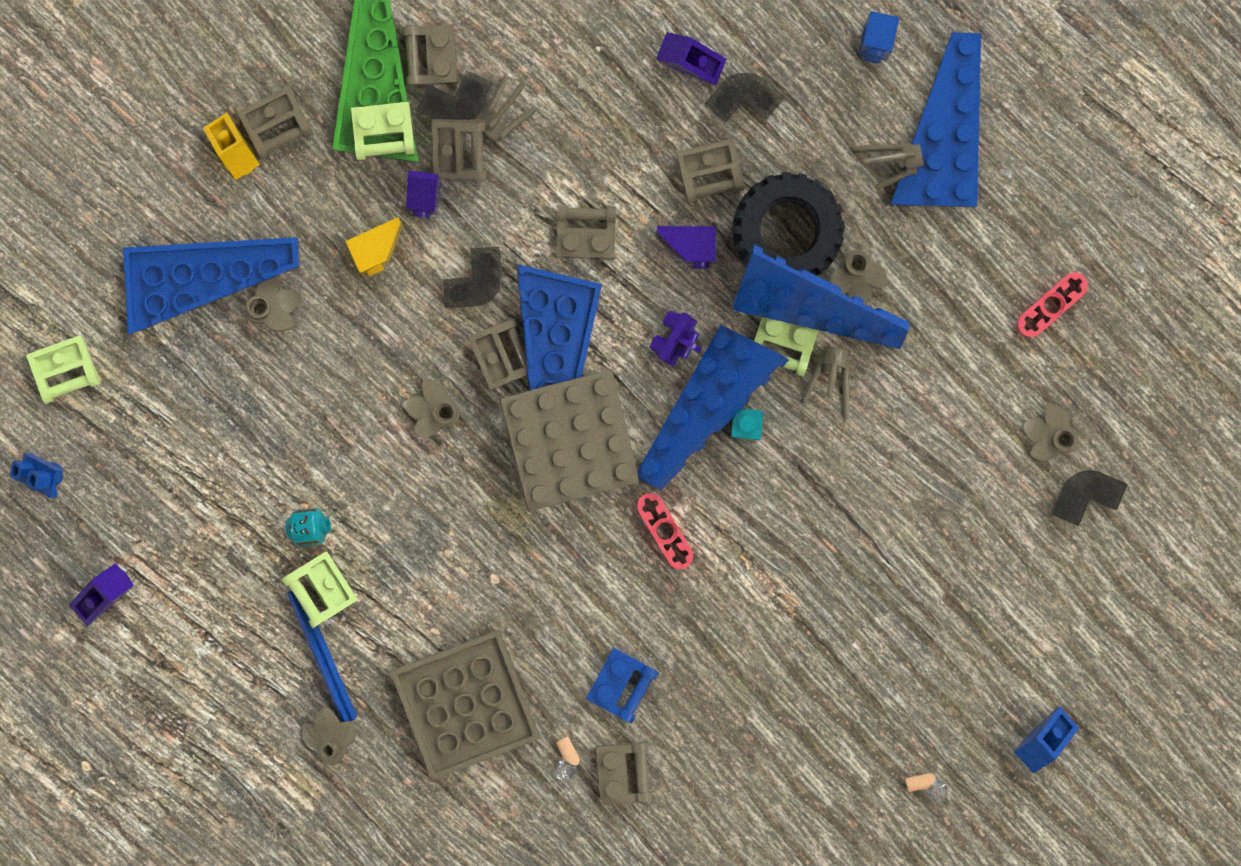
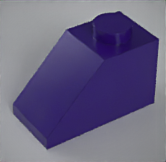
M666 32L656 57L657 60L676 71L715 86L727 60L691 37Z
M408 171L406 209L412 212V217L429 219L430 214L437 215L442 183L438 174Z
M657 226V235L686 264H692V269H709V264H715L716 226Z
M115 563L93 578L72 600L69 606L88 627L117 603L134 584L130 581L128 575Z

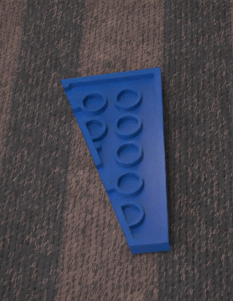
M951 33L912 141V145L920 144L924 167L917 168L918 174L909 175L898 180L890 206L977 207L981 33Z
M298 238L123 248L128 335L299 268Z
M756 245L753 246L732 307L734 311L901 349L909 331L908 321L882 308L873 309L863 304L864 299L856 295L851 298L841 293L840 287L804 269L795 270L787 266L786 260L778 256L773 259L763 254V249Z
M517 264L529 390L582 377L602 284Z
M720 325L637 470L638 478L662 490L685 466V461L695 451L699 452L706 445L704 441L714 431L718 433L749 402V396L760 385L764 387L770 380L769 376L779 366L783 367L789 359Z

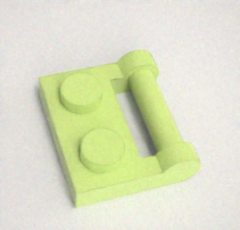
M409 102L351 108L357 160H365L366 156L406 152V155L415 154ZM404 133V141L365 145L364 137Z
M761 317L754 341L761 345L763 341L801 352L800 360L784 356L789 361L783 368L795 371V375L804 377L819 330Z
M83 335L26 355L41 398L45 404L53 402L55 397L88 385L91 387L100 385L98 373L93 365ZM83 366L85 375L49 387L47 379Z
M327 551L281 579L286 587L289 586L307 613L310 618L308 622L312 628H315L358 600ZM304 575L326 607V610L322 613L318 611L299 581Z

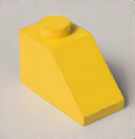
M227 112L203 127L218 157L235 180L248 175L254 168L260 165L252 149Z
M399 217L345 241L360 274L364 275L367 273L371 277L385 270L383 266L389 263L403 227Z

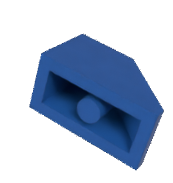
M1058 707L1023 739L1014 753L1034 774L1057 759L1079 727L1061 707Z

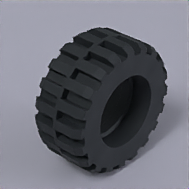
M782 172L781 175H770L761 182L755 183L741 199L732 224V239L741 262L747 265L753 246L756 245L763 249V254L773 259L778 256L786 260V265L795 270L804 269L819 276L835 260L844 240L845 221L842 220L841 215L843 211L840 204L836 203L835 195L831 190L827 191L822 186V182L817 179L807 178L808 175L802 173L794 175L791 172ZM784 202H792L804 207L811 214L815 223V237L810 247L803 253L790 257L772 252L765 245L761 236V222L766 212L773 206Z

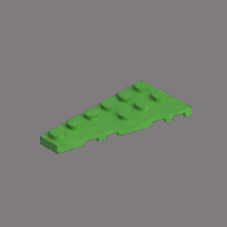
M354 0L332 149L333 151L356 154L351 108L408 102L390 0ZM404 133L364 137L365 145L404 141ZM415 136V154L406 155V152L375 155L374 157L419 163Z

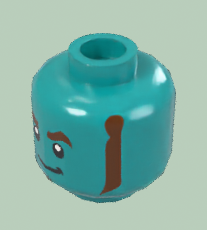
M319 508L297 509L286 520V534L288 539L299 547L320 545L325 541L327 534L331 532V522L329 517H325Z

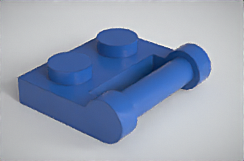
M613 647L586 699L632 724L636 717L634 713L652 679L656 680L659 672ZM634 670H637L642 675L625 707L622 708L616 705Z

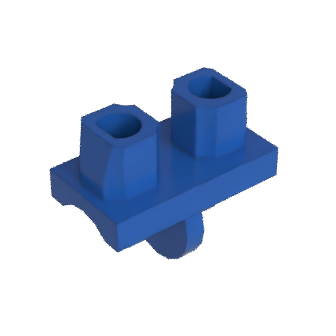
M23 453L22 461L12 462L10 478L28 485V488L38 491L49 498H57L56 485L63 480V470L55 462H47L32 453Z

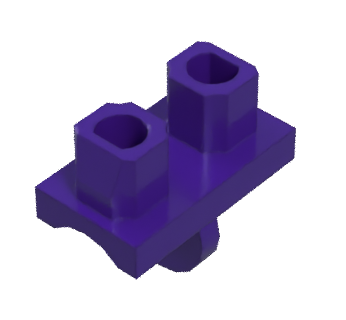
M668 311L662 324L672 330L668 340L656 335L649 348L659 355V359L674 367L679 356L686 360L691 350L696 353L701 351L702 348L695 344L700 334L693 331L698 321L685 312L679 314Z

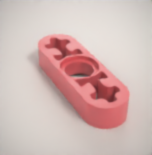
M1076 272L1064 276L1018 317L1016 322L1018 332L1027 338L1035 337L1043 332L1086 293L1088 289L1086 278ZM1069 279L1071 281L1078 280L1080 282L1078 285L1079 293L1076 291L1070 292L1066 296L1070 301L1066 303L1065 298L1056 292V289L1059 288L1061 292H1064L1070 286L1067 282ZM1048 297H1055L1060 303L1059 310L1054 314L1047 312L1044 308V302ZM1038 307L1041 315L1048 318V321L1045 323L1044 319L1041 318L1035 323L1036 331L1032 329L1026 331L1024 329L1026 325L1024 319L1027 317L1030 320L1037 316L1039 313L1034 311V309Z
M653 493L644 494L637 503L639 514L669 564L676 569L687 568L693 560V552L662 499ZM646 498H649L651 501L657 500L658 505L655 507L657 513L660 515L664 511L667 516L657 520L653 526L649 523L650 519H654L651 512L647 511L644 513L642 507L645 506L644 500ZM664 522L671 524L674 529L672 537L667 540L659 538L656 532L657 527ZM678 536L682 542L676 543L681 551L687 550L688 555L685 556L686 562L683 564L680 561L674 562L672 560V557L675 556L672 547L666 551L663 546L672 543Z

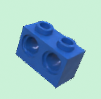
M871 11L865 21L858 55L864 56V60L871 63L880 64L881 60L887 61L893 50L900 17Z

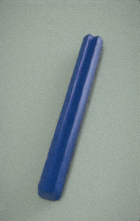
M289 591L288 598L341 722L355 720L357 714L319 626L311 627L308 622L310 618L293 591Z

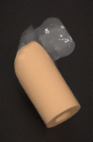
M566 736L555 742L562 754L561 760L555 769V777L560 781L571 779L580 761L569 737Z
M932 773L905 778L908 793L923 789L938 802L945 800L948 796L946 784Z

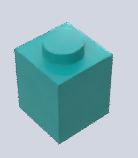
M741 409L732 418L730 438L761 440L764 411Z

